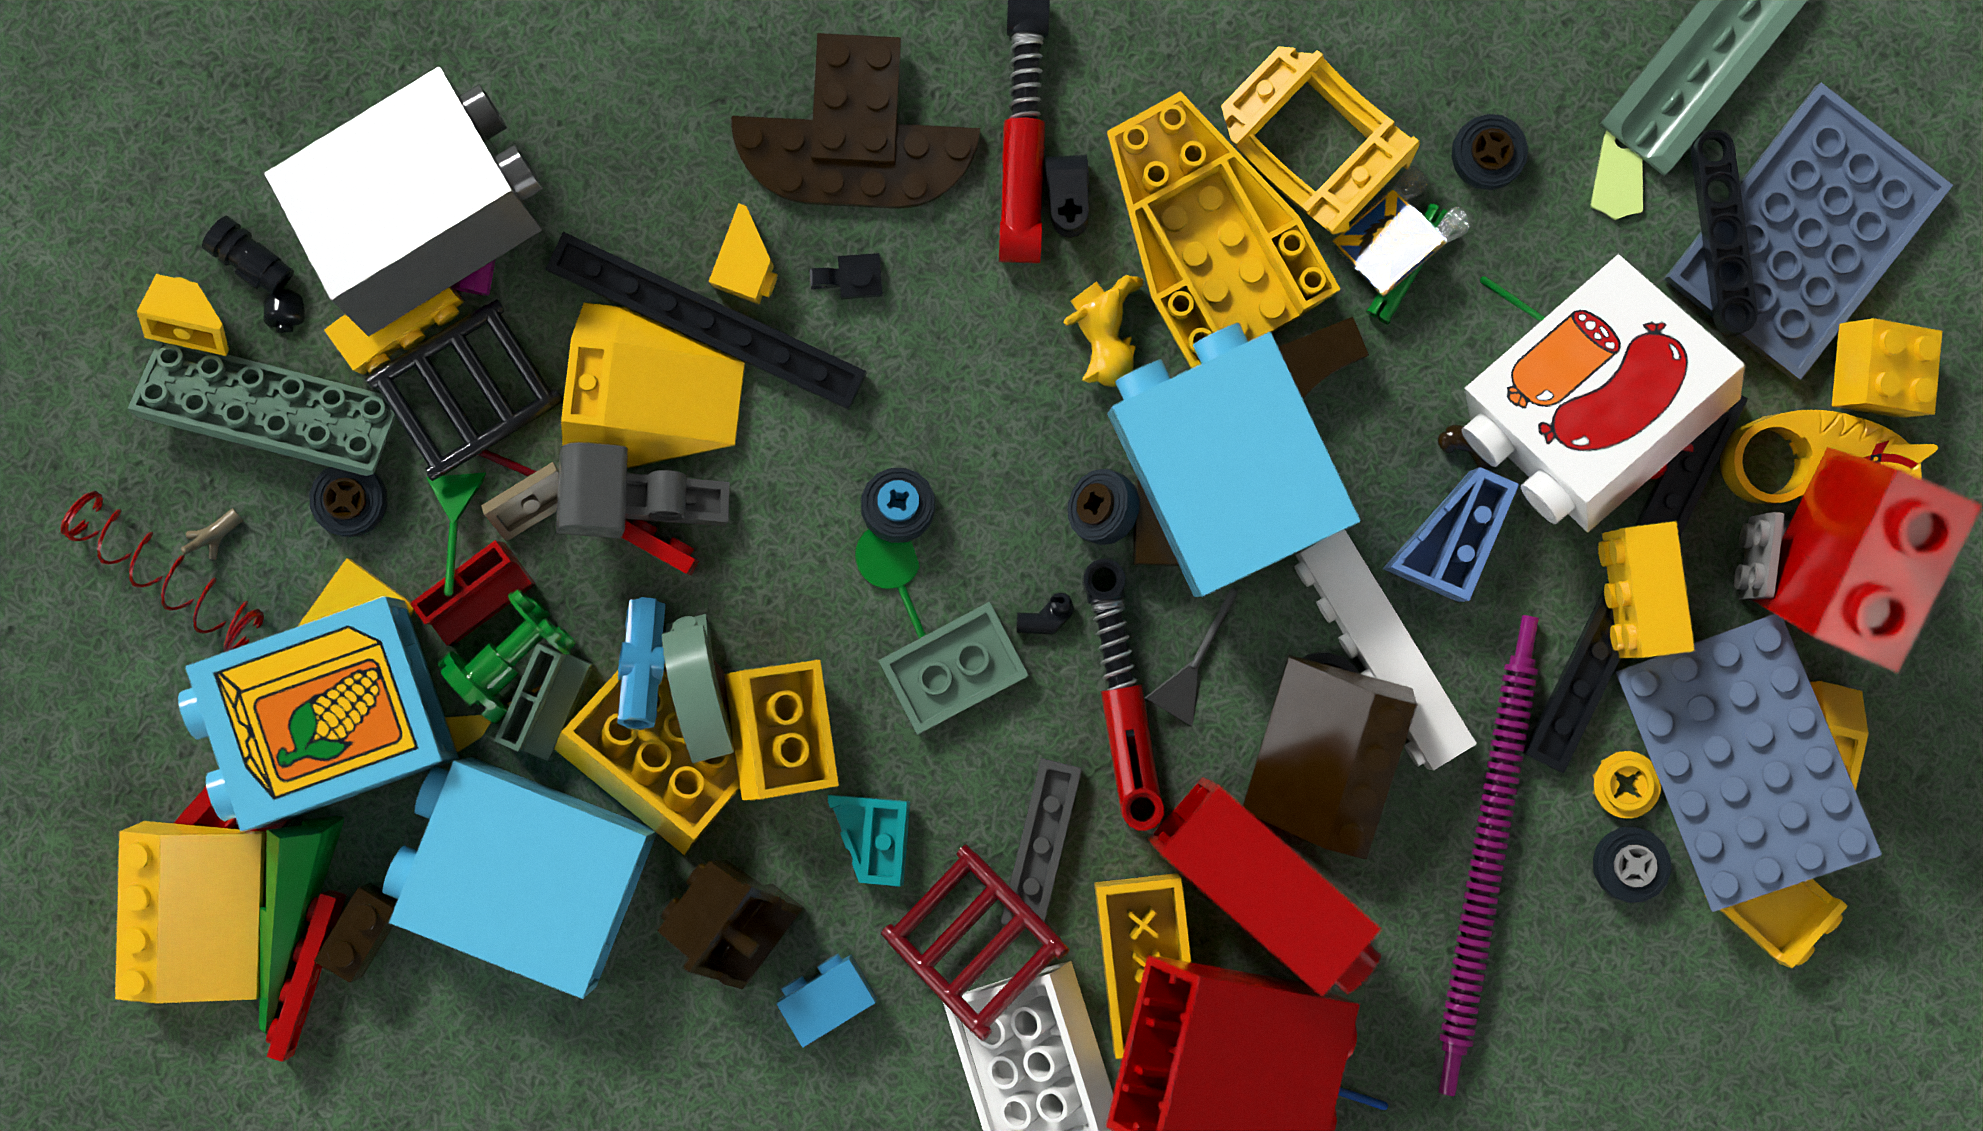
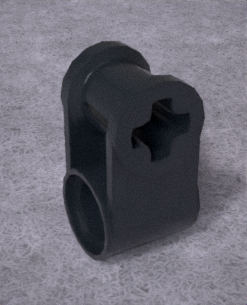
M1087 154L1045 157L1048 195H1050L1053 228L1063 237H1077L1085 231L1089 220ZM1065 208H1074V213L1077 214L1075 222H1067L1066 216H1064Z

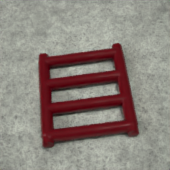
M963 845L956 854L959 859L895 926L889 924L882 930L881 935L959 1020L983 1042L991 1035L992 1029L990 1026L1055 957L1058 960L1062 959L1069 953L1070 949L968 845ZM971 871L986 888L940 937L921 954L907 937ZM999 900L1014 917L949 984L934 966L990 907ZM1027 928L1043 946L992 1000L977 1013L962 996Z

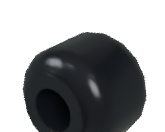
M281 289L273 296L271 294L267 295L264 301L263 320L266 325L276 327L277 333L293 332V325H301L305 320V308L301 295L287 289Z

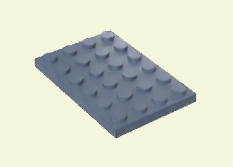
M1822 82L1815 86L1740 181L1758 314L1755 325L1749 331L1736 335V337L1794 382L1803 378L1838 333L1839 323H1846L1953 186ZM1718 222L1714 227V236L1718 242L1730 244L1734 239V230L1730 224ZM1700 232L1664 280L1713 318L1702 233ZM1725 263L1719 270V276L1723 283L1734 286L1740 279V272L1735 265ZM1731 304L1725 311V318L1731 326L1741 327L1746 320V314L1740 306Z
M1773 614L1694 643L1695 651L1661 655L1616 672L1712 912L1882 855L1782 617Z

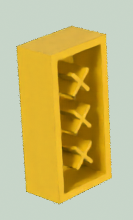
M1178 873L1094 883L1112 1045L1116 1059L1123 1058L1147 956L1151 955L1191 962L1182 878Z

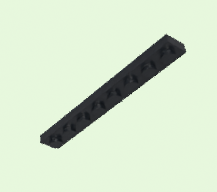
M565 232L562 233L546 267L548 272L849 411L867 374L865 370Z

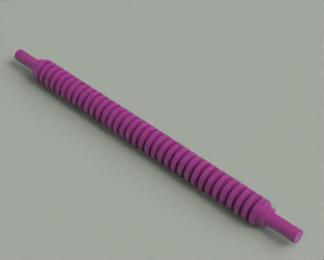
M1522 615L1515 656L1510 655L1509 664L1504 665V670L1512 671V675L1502 676V681L1510 682V686L1501 685L1500 692L1508 693V697L1499 696L1498 702L1506 704V708L1497 707L1496 713L1504 714V719L1495 718L1494 724L1503 726L1502 730L1493 729L1492 735L1501 737L1500 741L1491 739L1490 744L1491 746L1499 747L1498 752L1489 750V756L1497 758L1496 763L1487 762V767L1495 769L1494 773H1485V778L1492 779L1493 783L1483 784V789L1491 790L1490 795L1482 794L1481 800L1489 801V806L1480 805L1479 811L1487 812V817L1478 815L1477 821L1485 823V827L1476 826L1475 832L1483 834V838L1474 837L1473 841L1474 844L1482 846L1481 849L1472 848L1471 854L1480 857L1479 860L1470 859L1469 864L1478 867L1477 871L1468 870V876L1476 878L1475 882L1466 881V887L1472 888L1474 891H1465L1464 898L1472 900V903L1463 902L1462 909L1470 911V914L1461 913L1460 920L1468 922V925L1459 924L1458 930L1465 932L1466 936L1457 935L1456 941L1463 943L1464 947L1455 946L1454 952L1461 954L1462 958L1453 957L1452 963L1459 965L1460 968L1452 967L1450 972L1451 975L1457 976L1458 979H1449L1448 985L1455 987L1456 990L1448 989L1446 996L1455 1000H1446L1445 1007L1453 1011L1443 1012V1018L1451 1022H1442L1441 1029L1448 1031L1449 1034L1440 1033L1439 1040L1443 1041L1441 1050L1445 1051L1438 1092L1448 1096H1455L1462 1055H1467L1468 1047H1473L1474 1042L1473 1039L1466 1036H1475L1476 1029L1468 1025H1477V1018L1469 1014L1479 1013V1007L1471 1003L1481 1002V996L1473 994V992H1482L1483 985L1475 983V980L1484 981L1485 974L1477 972V969L1486 970L1487 963L1479 961V958L1488 959L1489 952L1481 950V947L1490 948L1491 942L1484 940L1483 936L1492 937L1493 931L1486 929L1485 925L1494 926L1495 920L1487 918V914L1496 915L1497 910L1488 906L1489 903L1498 904L1499 899L1490 896V894L1500 893L1501 887L1492 885V883L1502 882V876L1496 875L1494 872L1503 871L1504 865L1496 863V860L1505 861L1506 854L1499 853L1498 849L1507 850L1508 843L1500 842V838L1509 839L1510 833L1502 831V827L1511 828L1512 822L1504 820V816L1513 817L1514 811L1506 809V805L1515 806L1516 800L1507 797L1508 794L1517 795L1518 789L1510 788L1509 786L1510 783L1519 784L1520 779L1511 777L1512 772L1521 773V767L1513 766L1514 761L1523 762V756L1515 755L1516 750L1524 752L1525 746L1517 744V740L1526 741L1527 735L1519 733V729L1528 730L1529 724L1522 723L1521 718L1530 719L1531 713L1524 712L1523 707L1532 708L1533 702L1525 701V696L1534 697L1535 691L1526 689L1527 686L1536 687L1537 682L1536 680L1528 679L1529 675L1538 676V669H1534L1536 660L1532 659L1539 618Z

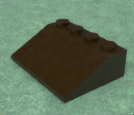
M1288 655L1247 788L1243 807L1254 817L1322 848L1367 860L1417 707L1413 689Z

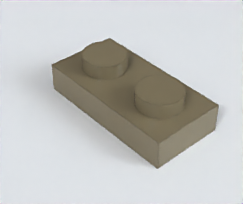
M553 462L481 505L486 518L506 542L557 511L559 469Z

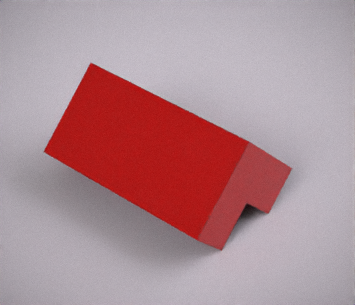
M494 540L455 569L453 594L451 596H446L444 593V577L409 604L425 625H432L446 646H453L509 605L511 601L508 595L511 592L514 593L519 589L525 593L536 583L505 542Z

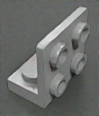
M1772 512L1750 516L1748 523L1743 524L1740 531L1739 544L1741 548H1745L1743 565H1738L1734 576V586L1740 590L1739 599L1752 601L1774 597L1781 540L1791 522L1784 520V513Z

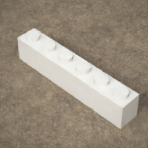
M1345 529L1297 553L1295 556L1300 562L1294 566L1297 574L1307 587L1313 584L1321 596V599L1316 601L1319 610L1329 623L1334 620L1337 622L1343 632V635L1338 637L1343 649L1351 659L1357 656L1365 668V671L1360 674L1413 689L1417 707L1407 734L1410 742L1404 746L1416 766L1419 767L1424 764L1426 769L1434 771L1475 746L1477 743Z

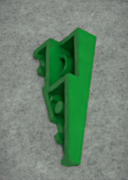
M342 816L302 820V825L267 830L266 907H260L259 1029L267 1034L272 1021L275 1018L279 1019L284 1004L279 1001L280 993L285 981L293 977L297 962L293 961L294 950L300 938L306 937L310 922L306 921L307 911L313 898L319 897L344 824V817Z

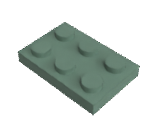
M990 602L878 660L917 735L1029 676Z

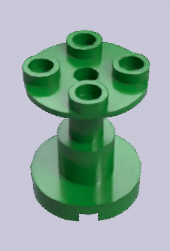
M519 589L514 593L511 592L508 598L525 621L498 647L489 643L470 662L450 651L437 663V666L443 668L440 672L450 686L470 706L473 703L485 706L486 709L481 715L495 724H498L505 717L509 708L500 692L520 673L516 664L537 643L545 638L565 655H569L571 649L577 644L566 630L561 626L556 628L546 619L550 613L534 597L529 599Z

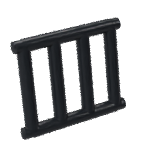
M498 299L482 306L365 378L366 383L374 390L379 389L428 464V467L425 469L431 481L451 472L564 401L562 395L556 389L550 390L501 315L504 313V310ZM485 324H488L536 398V400L516 412L465 337ZM450 345L500 419V422L478 434L429 359ZM414 367L464 442V444L444 456L441 455L393 381Z

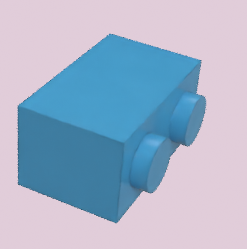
M838 953L818 965L817 968L820 974L806 982L802 975L781 988L784 996L780 997L776 1004L802 1048L876 1003L877 996L852 955L842 960Z

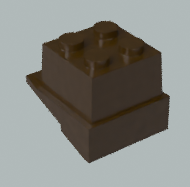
M728 860L709 861L707 865L702 862L688 877L686 883L690 885V888L681 900L675 897L662 912L660 918L664 922L657 931L689 958L683 966L685 970L719 980L727 986L744 989L804 907L774 884L762 885Z

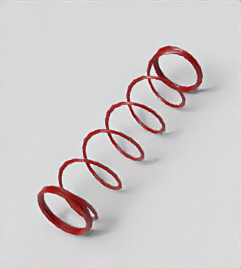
M91 491L83 495L71 506L61 522L60 531L62 535L75 542L88 540L98 535L100 530L83 538L74 537L88 527L89 522L84 524L85 520L70 531L68 527L77 512L95 497L93 509L97 507L96 512L99 511L103 503L102 494H99L97 491ZM117 509L111 515L99 537L97 555L100 562L106 565L119 563L131 555L129 553L115 561H107L102 558L100 552L105 533L112 521L119 517L122 512L121 509ZM149 532L143 538L132 558L129 579L134 587L141 588L153 585L163 577L160 576L146 584H138L134 581L132 575L136 559L144 544L152 538L153 532ZM181 555L176 560L163 584L161 603L164 609L169 611L182 609L194 601V599H191L180 606L170 607L167 606L164 598L169 580L177 566L184 560L185 555ZM216 578L211 579L196 605L193 626L197 633L213 632L223 627L226 621L209 630H201L197 626L200 606L209 589L217 581ZM244 601L235 613L223 646L224 652L248 644L249 639L245 640V636L232 647L240 632L255 617L253 626L257 624L256 629L263 623L264 613L260 609H253L235 625L240 614L248 605V601Z

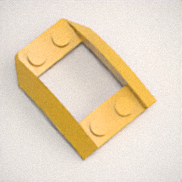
M1278 46L1221 105L1231 143L1281 193L1332 234L1349 231V222L1402 167L1406 170L1409 169L1420 146V141L1417 138L1408 136L1396 127L1392 119L1377 109L1344 80L1318 50L1314 53L1297 52L1296 48ZM1306 82L1367 138L1317 191H1314L1297 177L1255 137V134Z

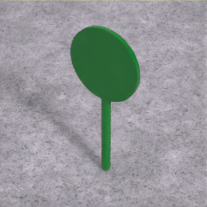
M869 529L866 530L856 545L855 561L862 577L870 584L883 589H898L917 636L920 639L926 634L905 586L906 583L913 579L920 567L912 541L891 543L878 538Z

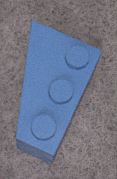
M1481 467L1469 471L1383 567V570L1457 602L1469 601L1519 484Z

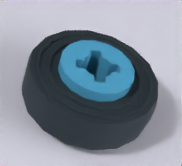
M889 468L877 473L866 484L861 496V515L867 528L878 538L891 543L908 542L920 537L930 527L935 515V495L929 482L918 472L907 468ZM895 498H896V499H902V500H903V499H906V500L903 501V502H902V501H896Z

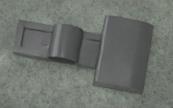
M576 442L565 444L560 450L556 534L621 538L625 531V519L724 527L728 523L729 482L689 479L684 473L671 470L654 471L648 475L627 473L628 448L625 446Z

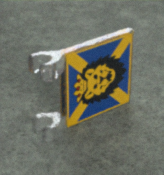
M1416 166L1409 167L1391 190L1349 224V231L1339 233L1330 241L1335 249L1383 297L1444 245L1463 236L1470 229L1467 215L1459 207L1452 208L1443 217L1438 226L1435 227L1408 201L1423 193L1428 186L1423 172Z

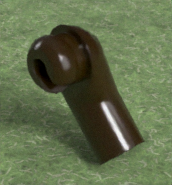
M1451 425L1446 428V432L1439 434L1438 445L1445 453H1452L1456 449L1467 451L1478 468L1487 469L1491 466L1468 444L1461 431L1464 426Z

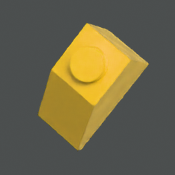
M738 203L709 278V283L713 288L760 305L763 296L768 298L771 296L778 274L772 272L774 265L747 206Z
M156 274L137 310L144 337L146 339L227 356L229 347L223 324L198 283L181 277L173 278Z

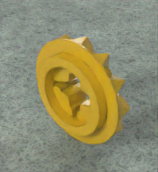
M1615 752L1601 760L1600 766L1592 775L1594 779V790L1592 793L1596 796L1601 808L1616 817L1636 818L1642 816L1653 808L1660 796L1661 784L1652 761L1637 752ZM1615 772L1624 777H1629L1639 772L1632 783V786L1636 789L1635 792L1639 795L1638 798L1628 792H1623L1620 795L1617 794L1614 797L1620 786V783L1616 780L1617 777L1614 775Z

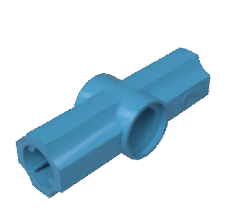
M641 597L629 600L625 642H622L618 666V680H621L617 720V724L623 725L627 729L642 730L654 728L657 718L658 684L662 682L665 663L662 646L665 603H661L654 598Z

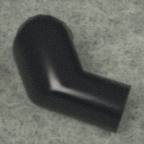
M1059 592L1052 595L1050 601L1039 613L1017 612L1016 633L1055 634L1072 616L1074 610L1072 599L1066 593Z

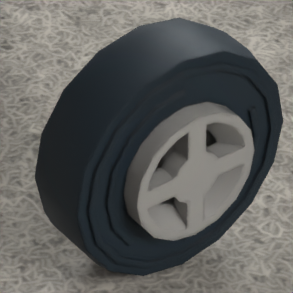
M1621 827L1606 834L1597 845L1593 856V872L1600 887L1611 897L1628 903L1645 902L1657 896L1667 885L1671 873V858L1663 841L1652 832L1638 827ZM1625 859H1626V860H1627V864H1626L1627 868L1623 870V868L1625 867Z

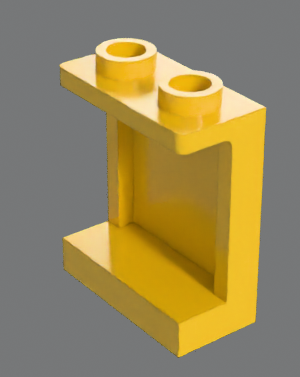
M1809 879L1720 909V911L1779 964L1793 968L1796 965H1802L1812 956L1815 951L1813 945L1823 934H1828L1838 927L1843 919L1841 914L1848 905L1841 899L1831 896L1815 880Z

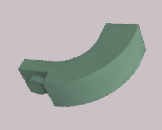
M706 614L695 617L685 616L677 619L675 622L665 624L666 633L662 634L665 665L676 714L692 763L734 753L732 727L717 681L712 654L711 630Z

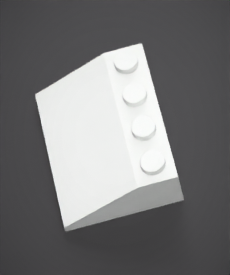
M1071 961L1046 967L990 1026L992 1033L983 1042L961 1023L959 1018L944 1004L983 1131H1113L1106 1127L1113 1092ZM1011 978L967 991L962 997L979 1013Z

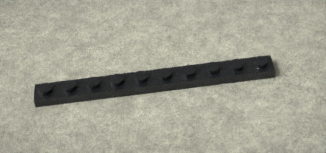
M1741 395V399L1695 438L1690 443L1694 446L1693 452L1690 453L1682 450L1668 462L1666 472L1657 479L1634 527L1676 521L1678 537L1680 538L1748 398ZM1604 588L1522 753L1560 773L1565 772L1620 660L1619 651H1615L1611 644L1610 627L1615 625L1613 609H1609L1605 602Z

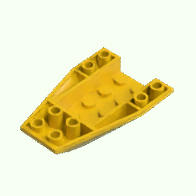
M1181 91L1107 131L1151 299L1191 369L1201 364L1193 347V344L1239 322L1249 342L1268 332L1272 333L1296 320L1341 290L1300 216Z

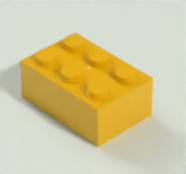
M1676 521L1622 528L1602 533L1603 541H1600L1598 544V554L1601 565L1607 567L1609 583H1606L1604 586V597L1607 607L1613 609L1615 625L1610 627V639L1613 649L1619 651V658H1644L1695 651Z
M821 660L724 674L742 800L765 799L839 786Z

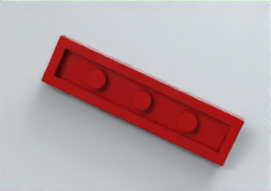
M328 890L320 893L319 897H314L309 905L306 921H309L310 925L306 937L300 938L293 954V961L297 962L293 977L288 978L282 987L279 1001L284 1004L279 1019L275 1018L272 1021L267 1032L266 1043L270 1044L266 1056L268 1058L283 1062L295 1054L323 968L314 960L339 920L346 894Z

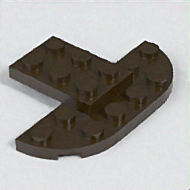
M817 33L813 120L731 116L733 139L742 162L751 175L763 187L775 195L802 204L891 209L920 206L941 197L964 176L974 159L979 143L980 128L897 124L901 37Z

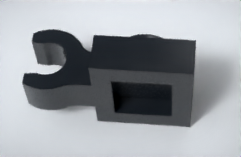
M879 253L838 256L839 268L809 269L811 290L840 287L841 300L882 297L883 295Z

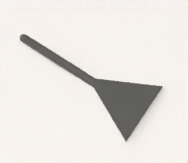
M1235 588L1230 589L1194 659L1144 697L1190 726L1193 725L1198 667L1238 593Z

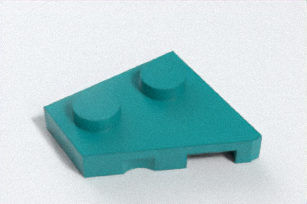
M828 795V804L830 808H833L842 830L840 835L845 848L850 851L852 856V866L859 883L903 886L910 801Z

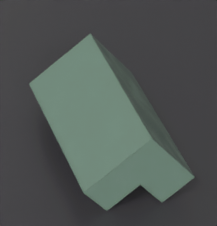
M537 643L494 741L518 752L526 751L546 761H551L556 752L554 748L559 735L570 721L594 664L572 654L565 655L549 644ZM542 685L540 690L536 691L535 693L532 692L533 689Z

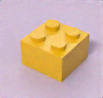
M1875 318L1839 323L1832 407L1902 418L1935 415L1942 331Z

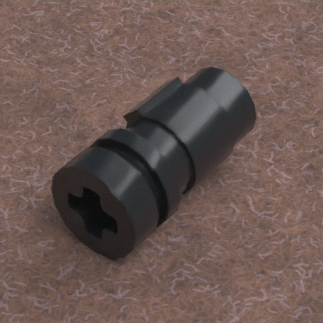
M229 216L219 219L203 239L202 248L215 258L218 257V260L224 265L228 266L231 264L236 268L235 274L256 290L262 287L273 296L277 291L285 287L294 274V270L282 262L281 258L261 243L254 241L252 233L245 228H241V225Z

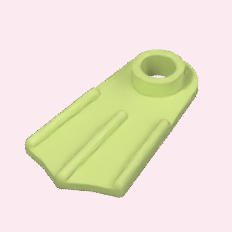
M1606 131L1590 207L1603 212L1613 220H1617L1628 215L1643 212L1642 158L1628 147L1624 149L1619 148L1615 143V137Z

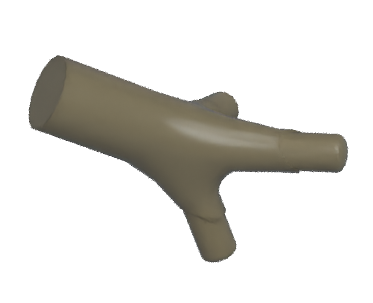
M234 508L230 509L208 527L197 531H187L186 538L194 540L183 546L181 552L188 554L209 544V559H217L218 547L222 538L244 520Z

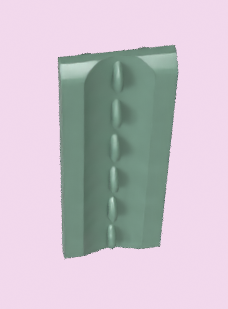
M1699 0L1599 125L1665 176L1684 155L1808 0Z
M157 341L127 408L130 413L141 419L364 476L374 474L386 439L396 418V415L381 393L228 354L223 356Z

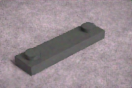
M1040 758L1009 886L1045 921L1082 768ZM1004 906L1001 923L1007 924L1014 915Z

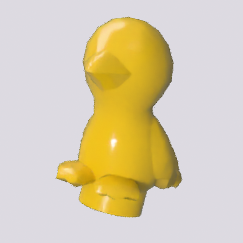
M1125 275L1118 279L1112 289L1106 292L1096 281L1070 301L1077 311L1066 317L1063 323L1069 326L1078 322L1081 331L1091 343L1092 348L1090 364L1082 381L1088 383L1099 382L1104 386L1116 387V380L1133 371V356L1136 347L1130 344L1132 337L1124 338L1122 341L1118 335L1123 319V303L1129 294L1144 286L1142 278Z

